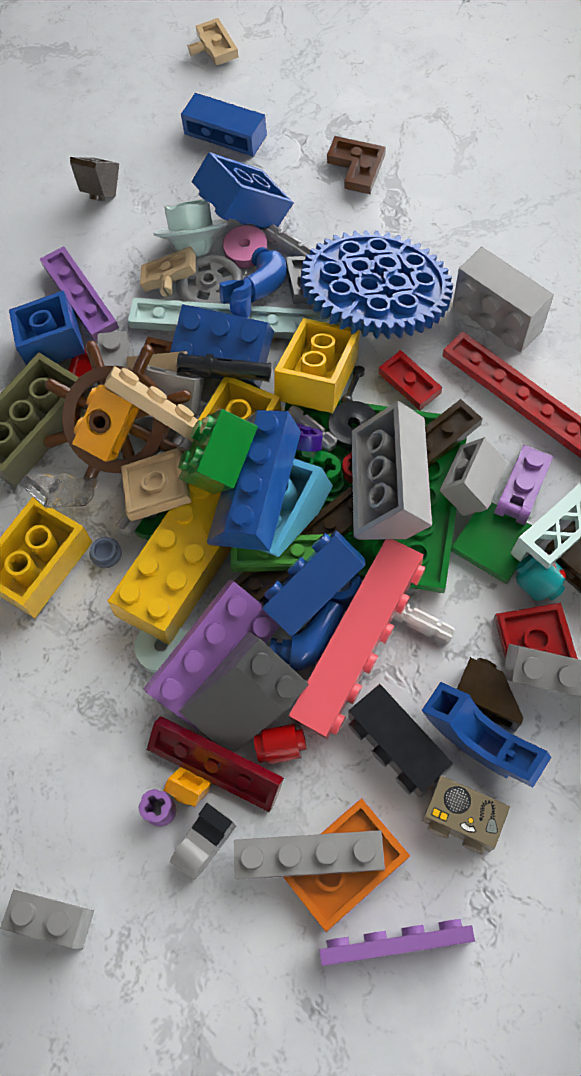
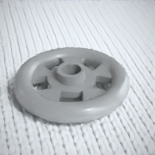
M205 255L196 258L195 274L186 279L176 281V289L182 301L222 304L220 302V294L218 293L220 291L219 283L229 280H242L243 276L239 267L230 259L219 255ZM203 267H211V270L199 272V269ZM224 269L230 274L225 278L219 273ZM189 279H196L195 287H187ZM198 294L209 295L208 300L198 299Z

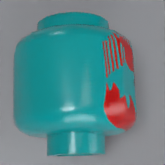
M529 554L516 567L518 572L516 576L517 584L534 601H542L547 598L553 601L565 590L563 583L566 579V571L556 561L546 569Z

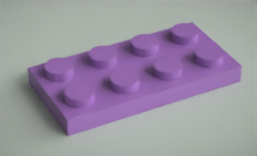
M229 579L143 689L147 694L199 731L193 723L179 712V709L248 632L257 636L266 644L280 625L262 609L263 605Z

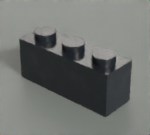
M380 683L348 710V719L351 721L348 723L351 731L360 740L366 738L374 747L371 750L374 757L384 767L390 765L398 774L395 778L396 781L409 795L414 792L420 798L439 780L441 775L444 776L451 769L453 762Z

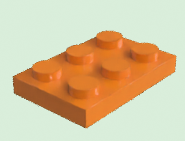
M362 798L321 834L382 830L385 871L283 877L325 932H328L410 857L409 853Z

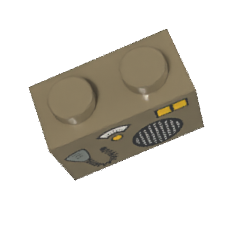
M441 775L422 821L429 824L427 829L430 832L444 838H448L449 834L463 840V847L475 853L483 854L484 850L491 852L495 849L510 806Z

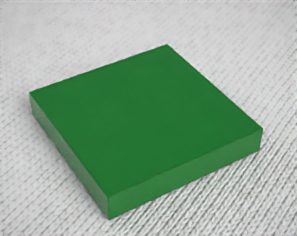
M492 502L488 509L474 513L452 545L451 552L507 585L515 573L517 565L520 563L510 553L518 538L532 525L526 522L524 526L517 523L513 517L505 514L503 517L494 514L497 505Z

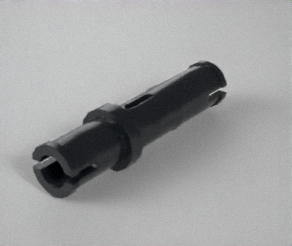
M179 353L177 358L178 373L203 374L205 378L221 376L266 381L270 383L272 363L270 362L263 363L214 357V354L209 353L206 356Z

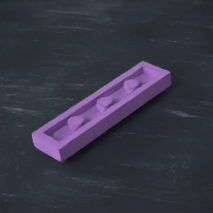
M64 246L40 258L42 266L59 291L64 290L76 316L93 341L98 340L99 333H109L119 328L111 312Z
M461 919L438 922L440 929L438 931L425 932L423 925L401 928L402 936L387 938L386 931L363 934L365 942L350 944L349 937L326 940L327 948L319 949L321 965H332L475 942L472 925L462 927Z

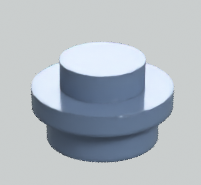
M109 537L96 539L89 551L91 561L99 568H110L116 565L122 555L119 543Z

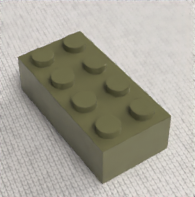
M39 352L0 393V478L14 488L50 449L44 445V438L64 431L62 413L65 399L48 391L45 387V382L48 379H54L71 388L79 379V377Z

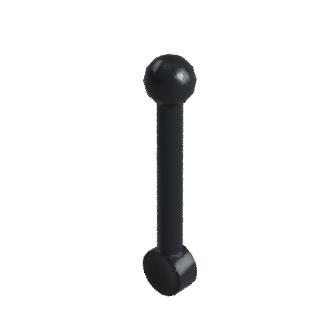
M358 365L354 367V377L347 393L341 397V404L353 401L351 396L357 382L365 374L363 366Z

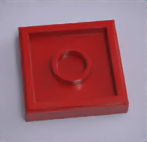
M561 602L495 614L494 619L505 660L509 644L578 659Z

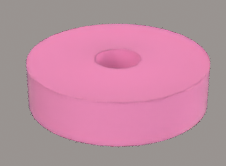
M244 225L233 228L226 234L223 240L225 257L233 261L239 268L254 267L251 260L254 251L260 247L268 249L265 234L254 226Z

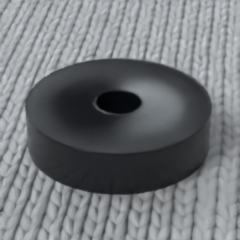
M344 402L338 405L334 412L330 414L329 432L336 437L339 447L352 450V430L355 428H351L348 425L355 423L360 426L377 414L373 408L363 402Z

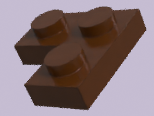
M334 136L327 153V163L349 168L344 180V189L371 194L386 154V147Z

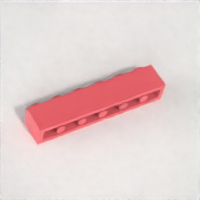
M386 539L308 679L307 683L309 685L300 694L289 714L291 720L325 739H328L331 733L338 734L346 719V716L341 713L347 702L354 704L362 689V685L358 684L364 672L370 674L379 657L374 653L380 642L386 644L395 627L390 624L396 612L399 614L403 613L410 599V596L406 595L411 583L418 585L426 569V567L422 566L424 554L394 539Z

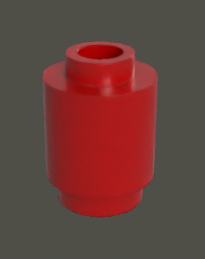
M295 723L262 730V734L254 736L255 751L259 763L267 762L268 765L300 759L302 758L301 751L307 750L303 729L297 730Z

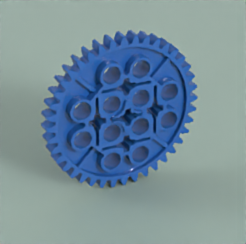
M355 230L353 231V236L343 232L342 238L333 235L332 240L325 238L324 244L317 243L316 249L311 248L310 255L307 254L305 261H303L300 279L303 297H307L308 305H313L314 312L321 311L320 318L330 317L329 324L331 325L339 322L341 330L351 327V334L361 330L362 336L366 337L371 332L375 339H378L380 333L384 334L387 339H390L392 333L399 339L402 338L403 332L413 336L414 330L423 333L424 327L431 329L433 323L438 324L440 317L444 318L446 311L449 309L453 294V283H451L452 276L448 275L449 269L443 268V261H436V254L429 255V248L421 250V244L411 245V239L409 238L401 241V235L391 238L389 232L384 236H380L379 231H375L374 235H370L367 230H364L363 235H360Z

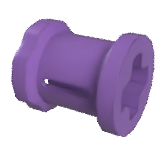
M157 789L149 790L143 794L138 806L143 819L157 827L168 825L176 816L177 809L173 799L167 793ZM156 801L165 804L161 807L162 814L159 816L152 812L155 809L154 803Z

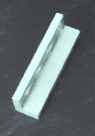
M581 483L518 538L510 554L520 562L531 554L548 569L581 538ZM565 521H575L576 532H560V526ZM545 539L554 540L555 551L551 555H548L539 547Z

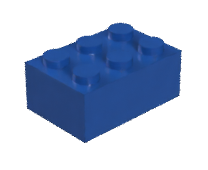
M208 152L191 181L199 190V196L215 207L214 212L219 217L227 221L234 219L243 225L253 224L262 230L269 228L271 224L279 227L294 204L262 169Z
M182 304L170 353L187 351L189 355L206 356L209 353L214 354V357L267 363L274 330L268 322ZM212 376V378H217L223 380L224 378L221 376ZM238 379L257 388L261 387L262 381Z

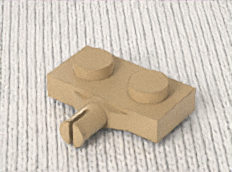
M219 18L197 25L196 32L200 41L187 45L191 56L204 51L210 55L216 66L239 57L238 48Z
M191 246L141 265L140 285L144 291L148 292L161 288L160 294L168 297V294L172 295V284L174 281L186 279L195 274L196 254Z

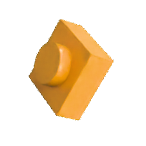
M180 767L167 779L163 791L172 795L176 801L195 807L208 794L212 783Z

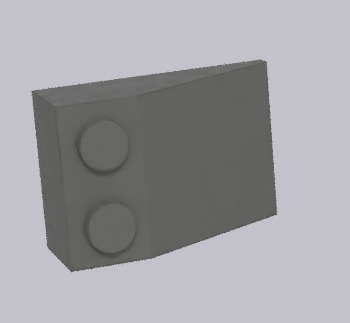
M248 632L179 709V712L214 743L235 752L282 715L309 684L260 638Z

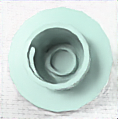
M204 199L186 201L174 206H165L168 227L153 233L156 237L169 240L174 245L176 251L191 246L197 258L205 256L210 251L213 245V237L218 230L228 224V221L212 220L210 203Z

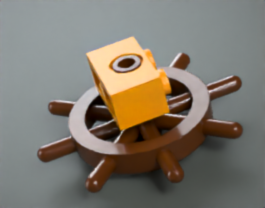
M88 341L85 345L93 370L82 375L71 388L54 379H48L45 382L46 389L64 398L65 402L62 413L64 431L45 437L43 443L47 448L69 443L75 454L89 465L80 483L83 491H90L100 471L122 473L121 466L157 455L160 450L166 452L179 447L183 453L186 450L167 439L169 427L154 417L152 431L134 422V420L149 414L104 386L107 376L114 366L104 365L95 341ZM144 345L141 348L133 368L116 366L120 370L126 368L132 371L139 378L138 381L148 388L153 386L159 389L155 382L144 374L154 353L150 345ZM182 390L167 395L166 399L177 406L178 404L190 401L191 393L188 390ZM82 408L86 410L84 417L80 418ZM128 433L147 442L136 455ZM120 451L123 459H117Z

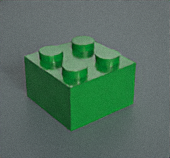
M220 409L211 415L208 414L201 421L197 420L190 434V438L194 439L190 450H185L178 464V468L181 469L178 479L211 494L234 489L258 426L224 409Z

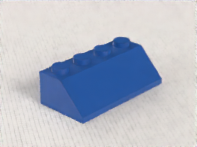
M257 410L246 420L257 425L258 428L235 487L220 493L207 539L209 545L270 551L301 431L289 411Z

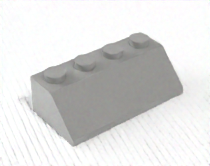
M397 401L352 430L354 538L358 540L407 539L432 526L425 418L400 401Z

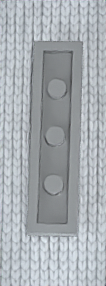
M382 830L235 839V879L385 871Z

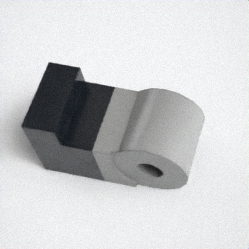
M208 803L202 808L198 814V819L170 859L171 864L192 880H195L203 872L237 827L233 821Z

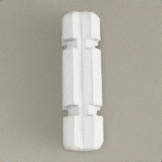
M407 604L402 614L395 613L393 619L401 623L406 621L407 626L428 637L435 636V640L444 645H448L455 633L454 627L444 622L442 625L439 624L437 618L417 608L412 610L409 604Z

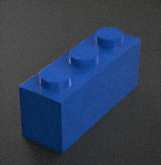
M194 93L181 113L184 135L254 157L267 136L265 114L202 94Z
M337 530L331 536L324 533L311 547L315 552L306 561L300 557L288 569L287 572L290 576L282 584L277 580L264 593L267 599L262 609L291 637L365 566V558Z

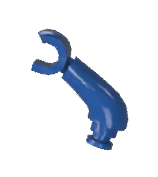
M265 247L256 249L251 258L252 263L256 266L255 272L242 280H229L219 283L220 302L222 304L230 302V313L248 318L251 315V303L270 295L283 284L287 275L286 260L275 250L269 251Z
M357 573L350 579V588L344 592H337L317 612L302 632L294 634L292 639H283L282 643H278L276 638H271L270 648L287 664H290L294 671L305 670L313 666L321 658L344 612L348 609L362 583L359 574Z

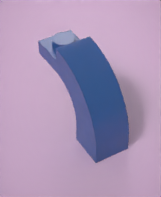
M439 683L421 710L431 724L450 742L483 766L506 779L510 776L533 788L552 758L547 750L499 727L479 710L469 694L445 683Z

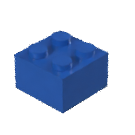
M64 290L9 309L15 347L25 365L38 352L55 363L85 353L77 316Z

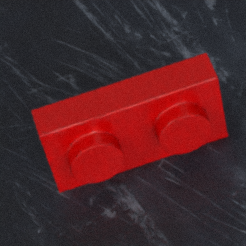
M399 350L379 366L378 374L419 411L442 393V386L402 350Z

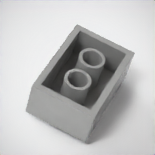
M481 246L458 269L453 306L461 314L467 315L476 321L481 328L490 331L502 339L507 346L513 347L521 353L543 331L554 294Z

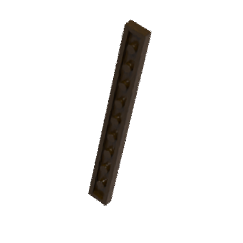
M459 399L425 427L428 468L482 425L483 418L462 399ZM353 485L323 508L299 535H320L324 533L332 535L337 530L344 537L354 529ZM288 570L245 571L233 581L262 604L267 599L264 593L277 580L282 584L290 574L287 572Z

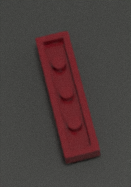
M162 716L153 724L146 750L267 812L271 811L275 805L284 777Z

